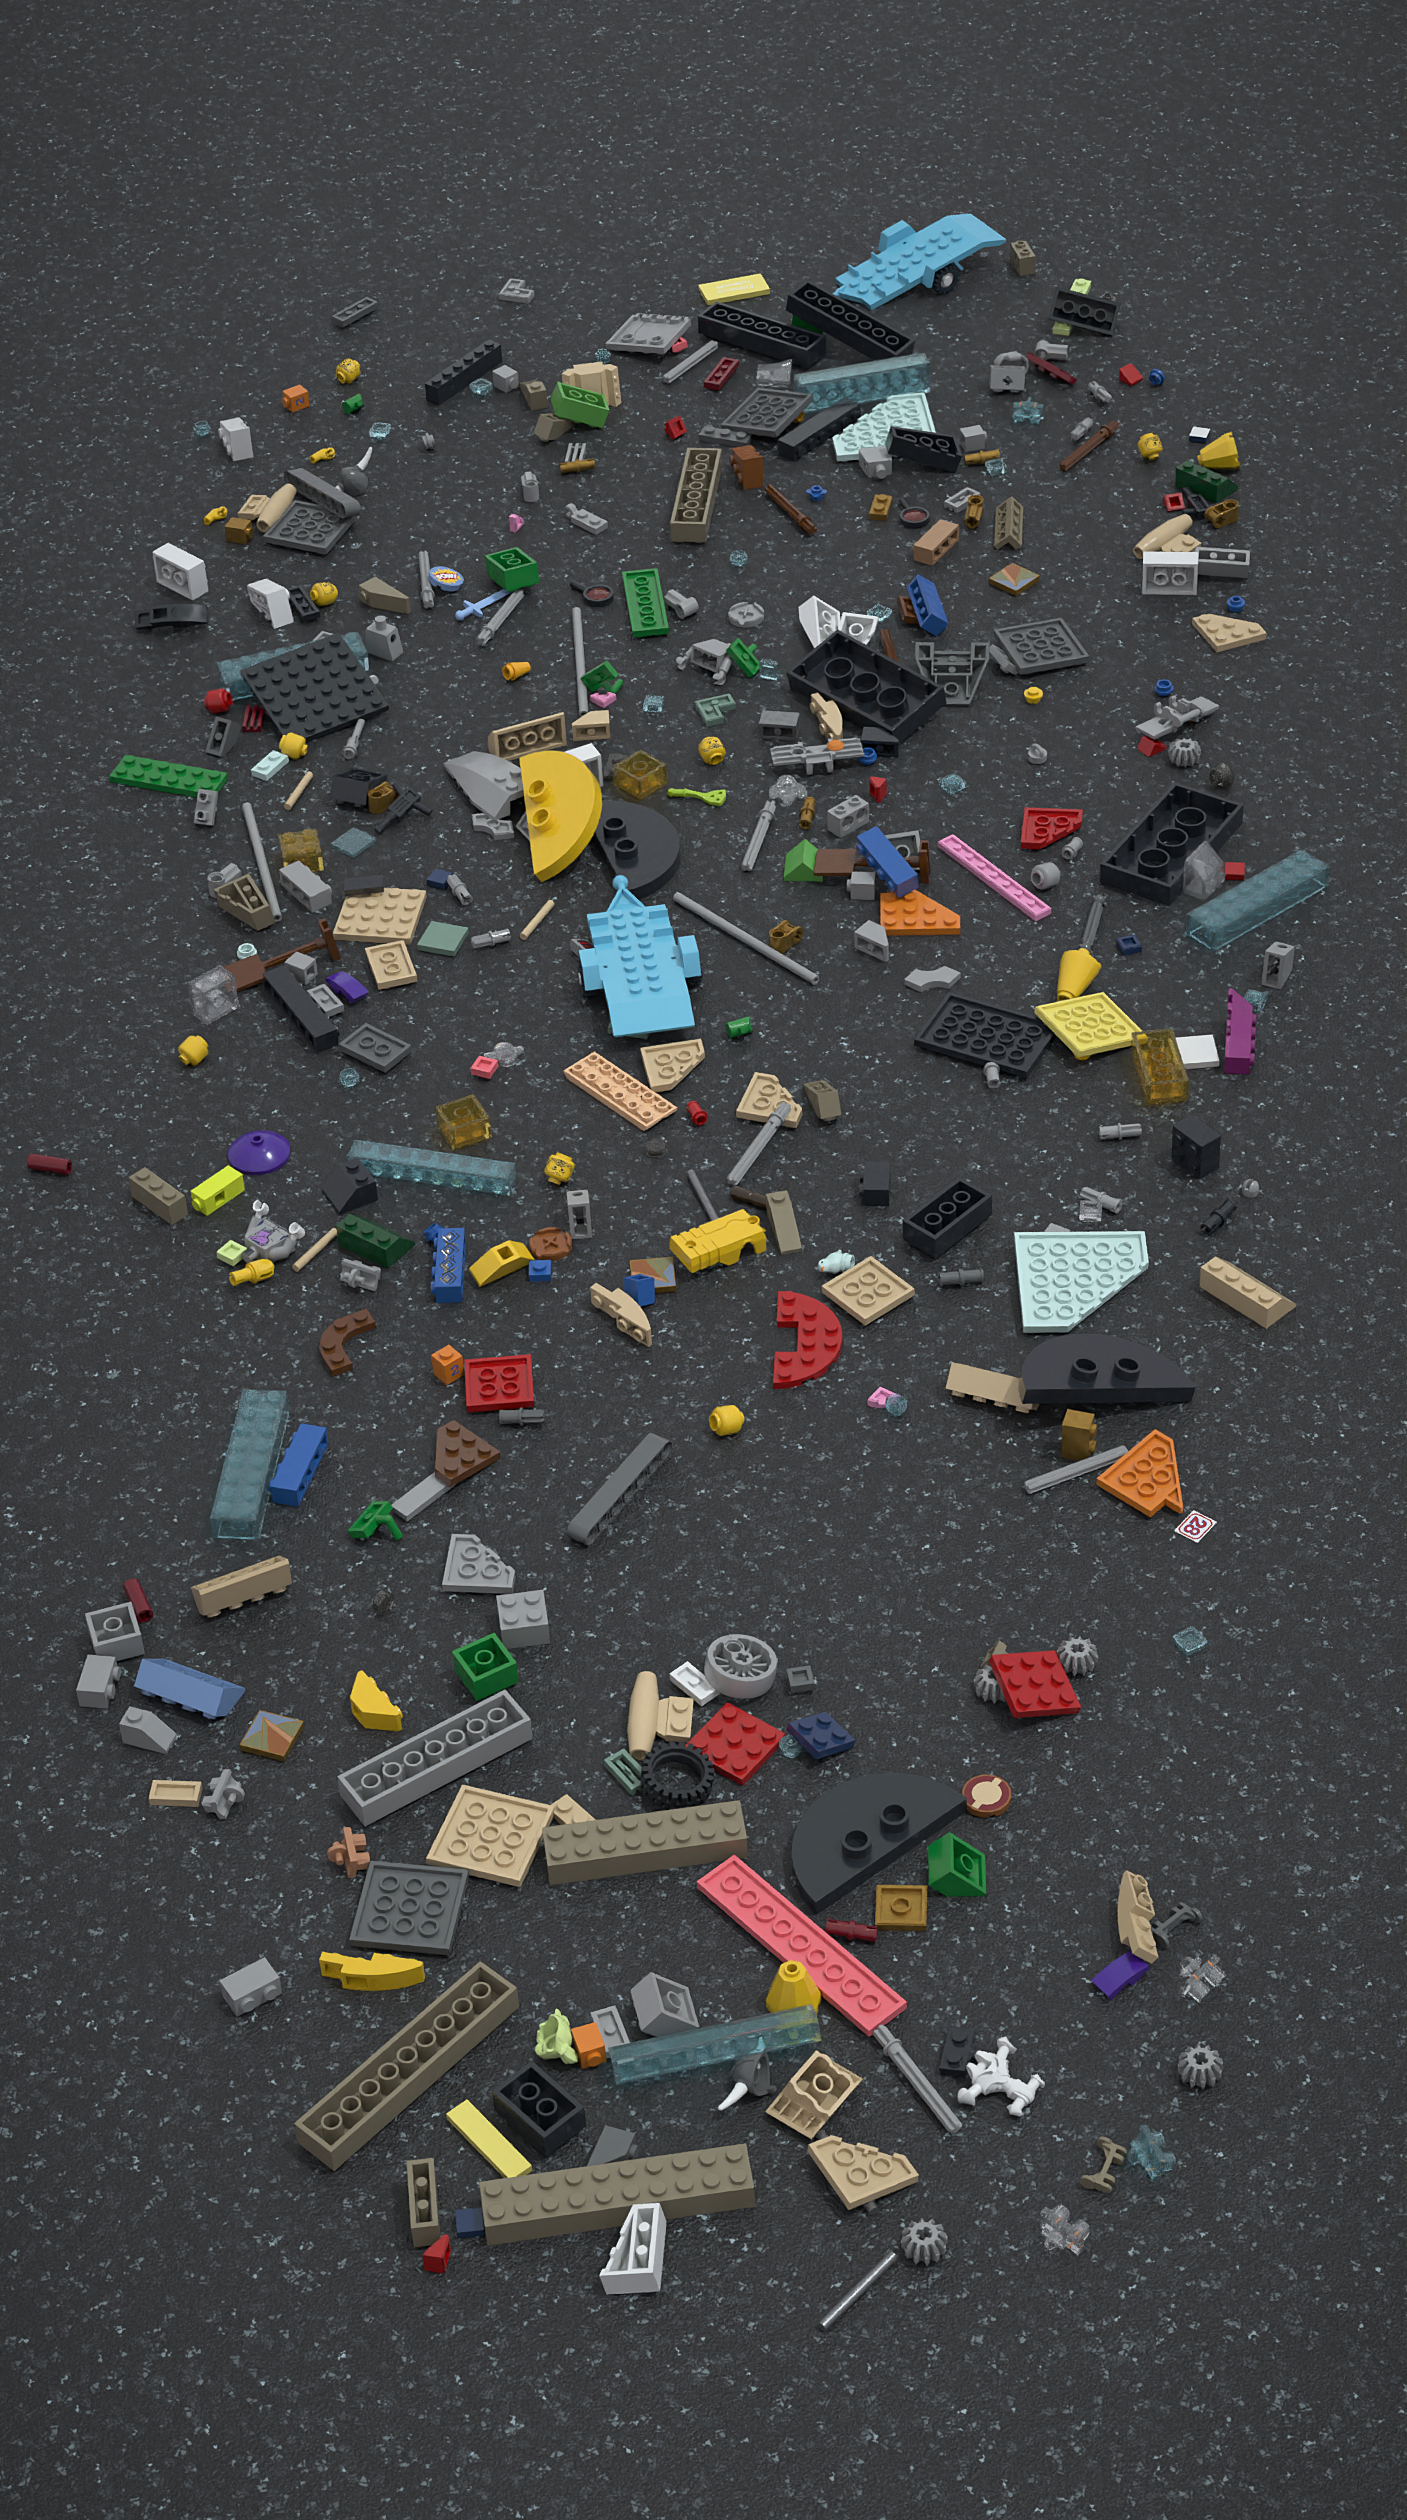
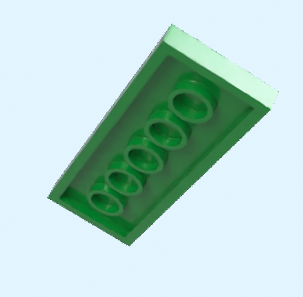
M658 569L622 572L633 637L642 638L645 636L669 634Z
M125 755L109 777L112 783L197 798L198 789L217 791L219 793L228 780V773Z

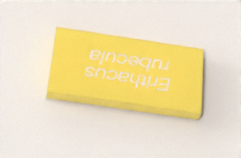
M761 274L698 285L699 291L708 306L716 301L725 303L770 294V288Z

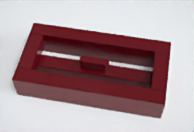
M251 705L246 706L242 724L243 732L262 731L265 717L262 707L258 708V705H254V708H251ZM251 713H252V717H251V721H250V726L248 727L250 715H251ZM259 713L257 727H254L256 715Z

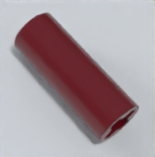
M31 1153L27 1160V1167L33 1170L69 1175L72 1170V1160Z
M135 1578L127 1580L123 1585V1589L128 1601L132 1603L137 1621L146 1623L153 1618L154 1614L140 1581Z

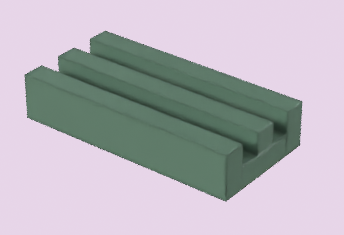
M622 1749L604 1759V1766L633 1796L636 1794V1790H643L640 1785L641 1780L639 1781L619 1759L622 1758L639 1778L641 1777L642 1767L625 1749Z

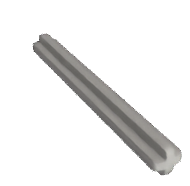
M713 340L671 369L663 375L664 383H671L718 348V343Z
M1124 1445L1029 1479L1024 1482V1488L1028 1494L1040 1491L1113 1464L1124 1456L1128 1450Z

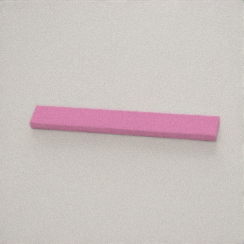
M952 834L938 841V848L1033 920L1038 921L1051 914V908L955 835Z

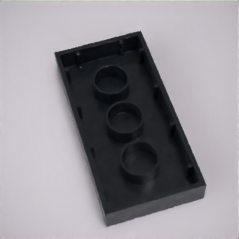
M838 629L786 672L790 688L810 700L811 695L819 693L825 702L833 700L841 713V717L862 729L864 727L883 728L899 740V744L947 703L943 686Z
M1174 782L1100 863V883L1170 906L1242 825L1244 804Z

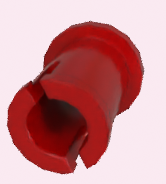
M697 1101L689 1102L686 1110L692 1116V1122L696 1125L705 1124L708 1116L707 1113L701 1109Z

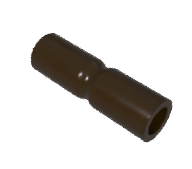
M738 1186L732 1188L731 1198L767 1209L765 1195L754 1193Z

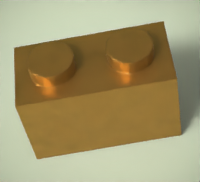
M1067 1409L1062 1424V1458L1081 1461L1089 1458L1091 1453L1095 1454L1097 1440H1094L1097 1434L1098 1424H1094V1414Z

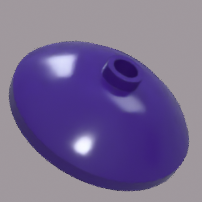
M268 1130L251 1131L233 1141L228 1149V1160L235 1170L244 1174L262 1175L271 1173L281 1168L288 1161L291 1154L290 1144L285 1137L276 1132Z

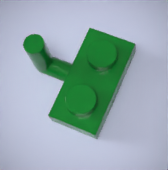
M737 638L726 649V652L749 678L762 666L753 655L757 649L756 644L746 647Z
M608 661L598 665L580 678L591 692L603 686L607 692L616 694L623 685L621 679H617L613 686L609 683L619 674Z
M373 1501L348 1529L351 1538L365 1539L374 1533L379 1524H386L395 1540L403 1536L392 1516L388 1515L393 1509L389 1501Z

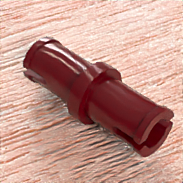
M827 1918L825 1932L830 1935L847 1937V1940L850 1941L859 1939L876 1943L878 1926L857 1924L855 1920L846 1922Z

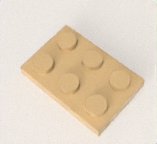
M404 940L365 948V954L378 990L417 982V975Z

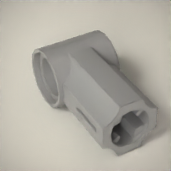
M1041 340L1036 344L1034 357L1036 355L1045 361L1047 359L1067 361L1068 345L1050 344L1045 340Z
M531 471L525 472L521 476L524 500L526 502H535L539 500L538 481L536 480V475L532 474Z
M673 589L669 590L664 597L665 603L674 608L676 614L681 619L699 611V605L693 597L687 599Z
M231 863L222 871L213 872L208 875V888L211 897L216 898L213 889L241 877V870L236 864Z

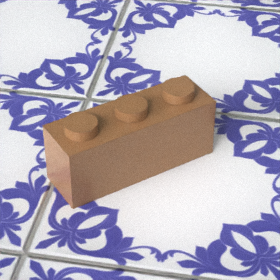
M940 519L913 545L914 560L933 566L959 540V525Z

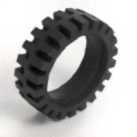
M670 1741L668 1747L665 1743H661L659 1749L655 1746L651 1752L646 1754L641 1768L640 1785L641 1789L643 1788L644 1795L648 1796V1800L651 1803L656 1801V1806L659 1808L664 1804L665 1810H671V1807H675V1809L699 1806L700 1803H705L711 1794L714 1781V1768L712 1761H709V1756L706 1753L702 1755L703 1750L699 1747L694 1750L693 1744L689 1743L687 1747H684V1742L679 1741L678 1746H675L674 1741ZM678 1762L695 1769L699 1773L701 1781L695 1788L676 1791L663 1787L656 1781L653 1772L662 1764Z

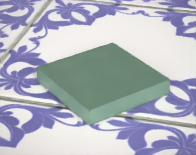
M431 921L418 942L417 949L455 957L469 934L468 927Z

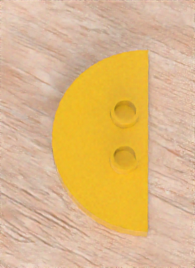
M541 751L519 758L535 876L541 882L561 872L579 856L592 838L602 810L601 789L593 773L577 757L561 751Z

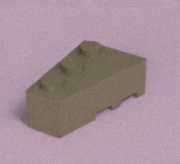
M249 874L213 889L219 906L255 930L258 931L275 923L269 904Z

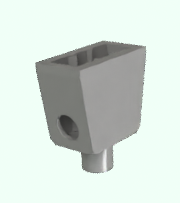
M886 446L858 449L859 465L867 477L883 479L887 475L892 474V455L887 453Z
M377 616L375 622L366 628L365 652L393 662L403 653L398 629L393 625L387 624L385 616Z
M1275 942L1265 951L1261 985L1276 989L1282 988L1292 971L1294 946Z
M588 1190L568 1191L567 1203L571 1238H592ZM584 1219V1223L577 1224L576 1220Z

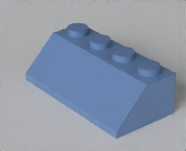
M142 1659L134 1687L142 1689V1694L152 1697L156 1695L162 1696V1701L166 1703L183 1704V1709L196 1712V1709L203 1712L204 1717L217 1719V1716H227L245 1692L244 1687L167 1659Z

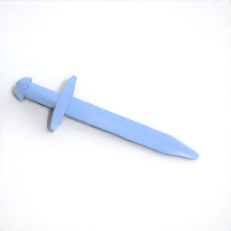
M502 589L476 604L465 600L463 605L466 609L458 610L455 617L459 621H463L470 614L481 618L483 613L480 609L512 592Z

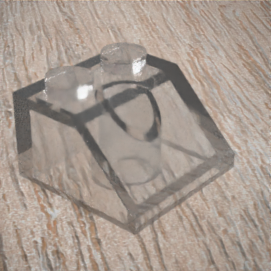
M1203 841L1185 860L1183 892L1205 900L1225 879L1224 863L1207 841Z

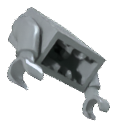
M711 639L693 644L684 654L683 658L677 657L678 668L683 670L687 662L691 660L690 662L716 672L712 678L718 681L714 684L724 685L725 675L734 662L732 657L726 652L731 643L726 644L716 639Z

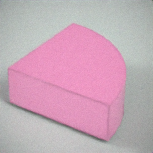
M516 514L509 516L510 531L516 533L524 524L523 519Z
M610 692L602 695L595 693L590 696L591 702L603 708L616 700V694Z
M879 1387L867 1400V1403L871 1407L885 1408L896 1404L899 1401V1395Z

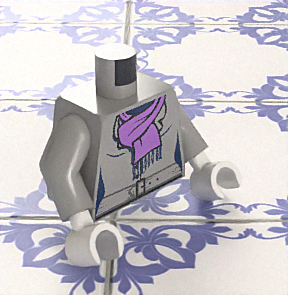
M256 1200L253 1203L256 1215L252 1216L244 1237L247 1249L241 1253L242 1258L247 1263L255 1259H268L273 1263L276 1260L287 1258L290 1253L295 1251L296 1239L302 1238L305 1235V1230L296 1222L292 1223L289 1226V1231H287L267 1217L261 1219L262 1215H266L269 1212V1207L267 1204L263 1203L262 1205L259 1200Z

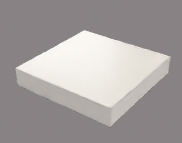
M1213 1035L1172 1038L1171 1044L1178 1070L1219 1066V1057Z

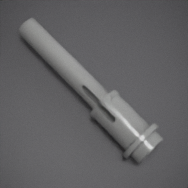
M363 719L357 721L352 736L347 740L346 746L342 749L343 756L347 759H352L357 755L358 739L365 724Z

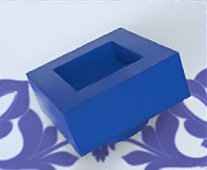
M551 1260L529 1261V1282L551 1281Z

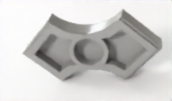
M485 813L472 815L474 831L487 832L495 840L514 838L512 821L499 819L494 821Z
M946 966L933 971L915 969L904 979V985L920 992L934 987L949 989L961 978V973Z

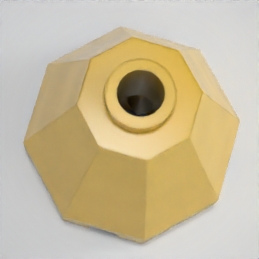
M1232 432L1222 435L1201 449L1200 455H1197L1199 465H1203L1207 469H1240V461L1238 462L1237 460L1238 452Z
M789 1960L781 1964L771 1983L766 1998V2008L777 2022L784 2023V2020L791 2021V2025L799 2026L817 2016L818 2006L821 2003V1992L803 1964L798 1961Z

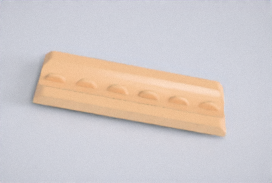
M596 1052L591 1053L564 1070L568 1080L643 1131L677 1111L676 1106Z

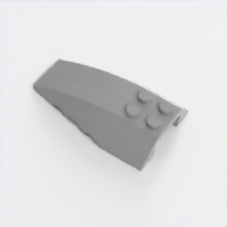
M473 751L444 763L445 769L452 778L456 779L457 785L463 788V793L469 796L472 805L494 821L510 815V801L524 796L521 768L503 758L484 752Z

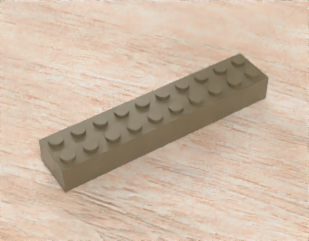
M481 1961L478 1962L294 2123L297 2143L335 2171L519 2008L517 1987Z
M746 2143L479 2182L487 2246L620 2227L624 2225L634 2204L660 2203L666 2220L755 2207L754 2184Z

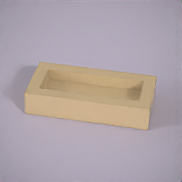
M153 1780L149 1803L150 1805L198 1807L202 1783L195 1781Z

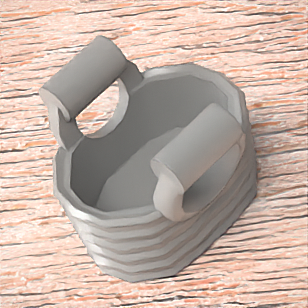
M1018 352L1003 353L994 360V365L1024 366L1025 374L1028 371V359ZM1006 376L1005 380L1006 382H1008V380L1011 379L1009 378V376Z

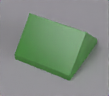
M806 839L786 854L784 881H823V876H814L818 849Z

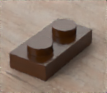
M899 596L897 605L902 621L907 624L920 625L911 598Z

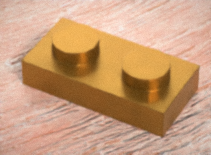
M885 494L875 495L869 512V519L886 521L893 503V496Z

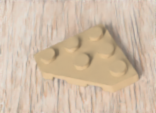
M1204 614L1192 618V625L1216 652L1265 640L1267 637V633L1258 623L1213 614Z
M701 1039L640 1048L650 1089L654 1092L672 1090L705 1058Z
M755 1072L736 1110V1117L767 1123L769 1115L775 1112L781 1102L784 1101L786 1104L789 1103L791 1105L790 1108L792 1110L784 1119L785 1123L782 1126L796 1128L802 1117V1108L793 1101L791 1094L786 1088H782L775 1075Z
M833 2135L808 2145V2153L848 2210L918 2182L919 2175L905 2155L894 2153L892 2156L878 2152L879 2148L861 2143H857V2146L841 2142L842 2138Z

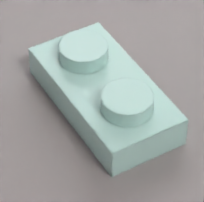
M273 750L251 769L252 776L268 781L289 762L288 755Z

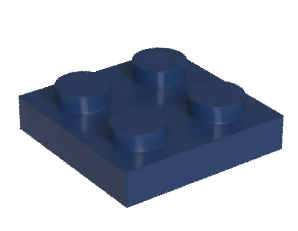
M826 1711L789 1722L787 1726V1731L815 1759L851 1749L855 1744V1739Z

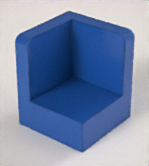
M637 1274L623 1278L624 1292L639 1306L655 1302L654 1277Z

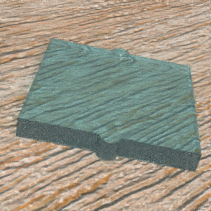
M353 827L330 844L331 847L339 850L340 853H345L354 858L377 842V839L367 834V832Z

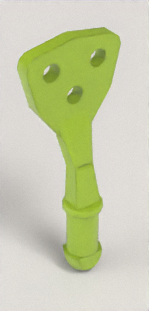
M670 788L667 791V795L672 798L696 797L710 805L721 806L726 800V790L724 789L708 793L692 791L687 788Z

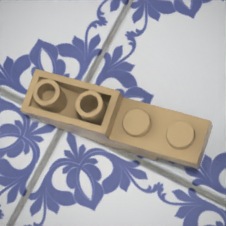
M819 693L812 694L810 709L821 722L819 724L821 734L825 735L827 739H843L842 717L833 700L825 702Z
M597 1283L590 1287L591 1303L596 1308H600L611 1317L616 1318L617 1328L620 1331L629 1334L638 1342H642L648 1347L652 1345L649 1321L641 1307L628 1294L619 1288L610 1292Z
M1126 1870L1123 1873L1118 1898V1928L1121 1943L1131 1947L1132 1954L1153 1963L1158 1958V1953L1149 1923L1155 1916V1912L1148 1891V1884L1141 1875H1135Z

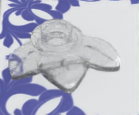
M783 775L778 778L777 784L770 788L769 797L770 799L780 798L784 804L790 806L796 797L805 799L807 797V790L804 785L797 783L794 777Z
M501 1042L494 1046V1051L484 1053V1057L498 1060L501 1066L508 1067L516 1063L517 1056L524 1052V1047L521 1045L513 1047L508 1042Z

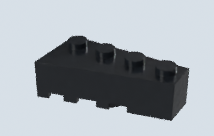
M891 426L885 441L888 454L956 473L962 458L956 435Z

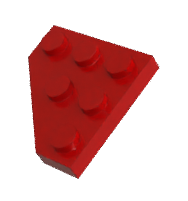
M1025 807L1021 848L1030 850L1042 849L1082 827L1083 810Z

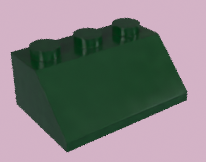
M1185 461L1176 467L1175 486L1179 488L1189 487L1194 494H1201L1204 499L1213 503L1220 502L1238 490V486L1230 479L1205 467L1196 465L1191 461Z
M349 1214L336 1225L338 1245L387 1269L415 1245V1241L365 1217Z

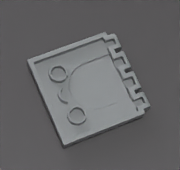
M637 313L632 315L606 342V347L614 351L623 350L628 352L657 353L659 355L665 354L691 326V318Z

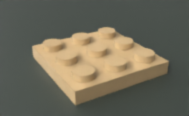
M872 1256L822 1285L823 1294L865 1326L915 1295V1289Z

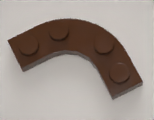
M367 1308L336 1319L323 1333L320 1340L321 1357L332 1377L353 1370L352 1362L343 1350L344 1344L350 1338L376 1328L375 1320Z

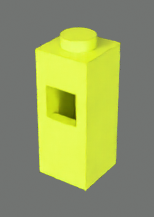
M229 1165L191 1190L192 1206L195 1210L208 1216L245 1190L243 1175Z

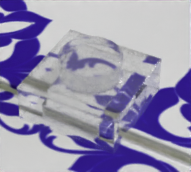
M1081 1200L1079 1221L1101 1222L1102 1201Z

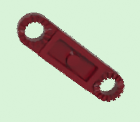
M1028 352L1025 357L1038 365L1040 371L1045 374L1050 372L1049 375L1056 380L1061 378L1072 385L1077 381L1069 373L1036 355L1034 357V354Z

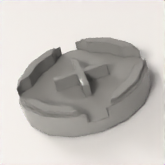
M748 602L737 603L730 608L728 620L731 624L738 627H753L764 620V610L756 603H753V605H748Z

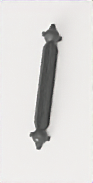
M1102 894L1092 896L1093 904L1081 940L1082 944L1079 943L1077 946L1079 949L1084 948L1088 950L1090 955L1093 953L1091 946L1093 945L1102 914V906L1107 904Z

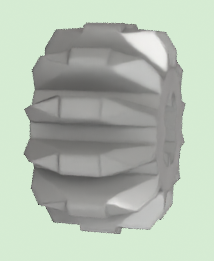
M1185 738L1183 740L1176 739L1175 742H1171L1168 750L1169 760H1171L1172 764H1177L1178 767H1192L1198 763L1201 755L1198 742L1192 741L1191 738L1188 740Z
M1070 1636L1068 1641L1062 1640V1644L1058 1647L1057 1656L1065 1673L1072 1672L1074 1677L1077 1673L1085 1676L1086 1671L1092 1672L1098 1662L1096 1645L1091 1644L1090 1639L1082 1640L1081 1636L1078 1639H1074Z
M985 1664L983 1669H978L974 1679L977 1696L983 1697L984 1702L992 1700L994 1704L997 1700L1004 1702L1005 1697L991 1666Z
M1197 2043L1195 2049L1187 2046L1185 2052H1182L1179 2056L1178 2072L1183 2083L1190 2082L1191 2088L1195 2085H1200L1203 2090L1205 2084L1213 2087L1215 2081L1220 2080L1223 2061L1219 2058L1218 2050L1211 2051L1209 2045L1201 2048Z
M921 2217L919 2223L910 2221L909 2228H904L901 2247L905 2250L907 2259L913 2258L915 2264L924 2261L928 2265L929 2260L938 2263L940 2255H945L947 2235L942 2224L935 2225L933 2218L929 2222H924Z

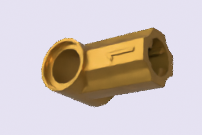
M972 495L968 498L964 524L968 528L975 529V527L979 526L983 516V497L980 495Z

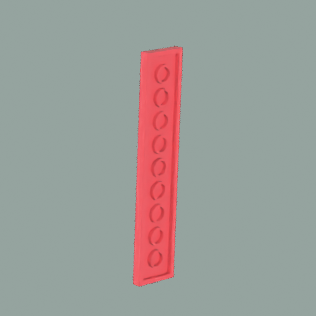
M736 1855L731 1856L697 1881V1888L783 1963L789 1960L801 1962L821 1992V1996L868 2037L873 2034L874 2030L878 2029L879 2025H886L907 2009V2001Z

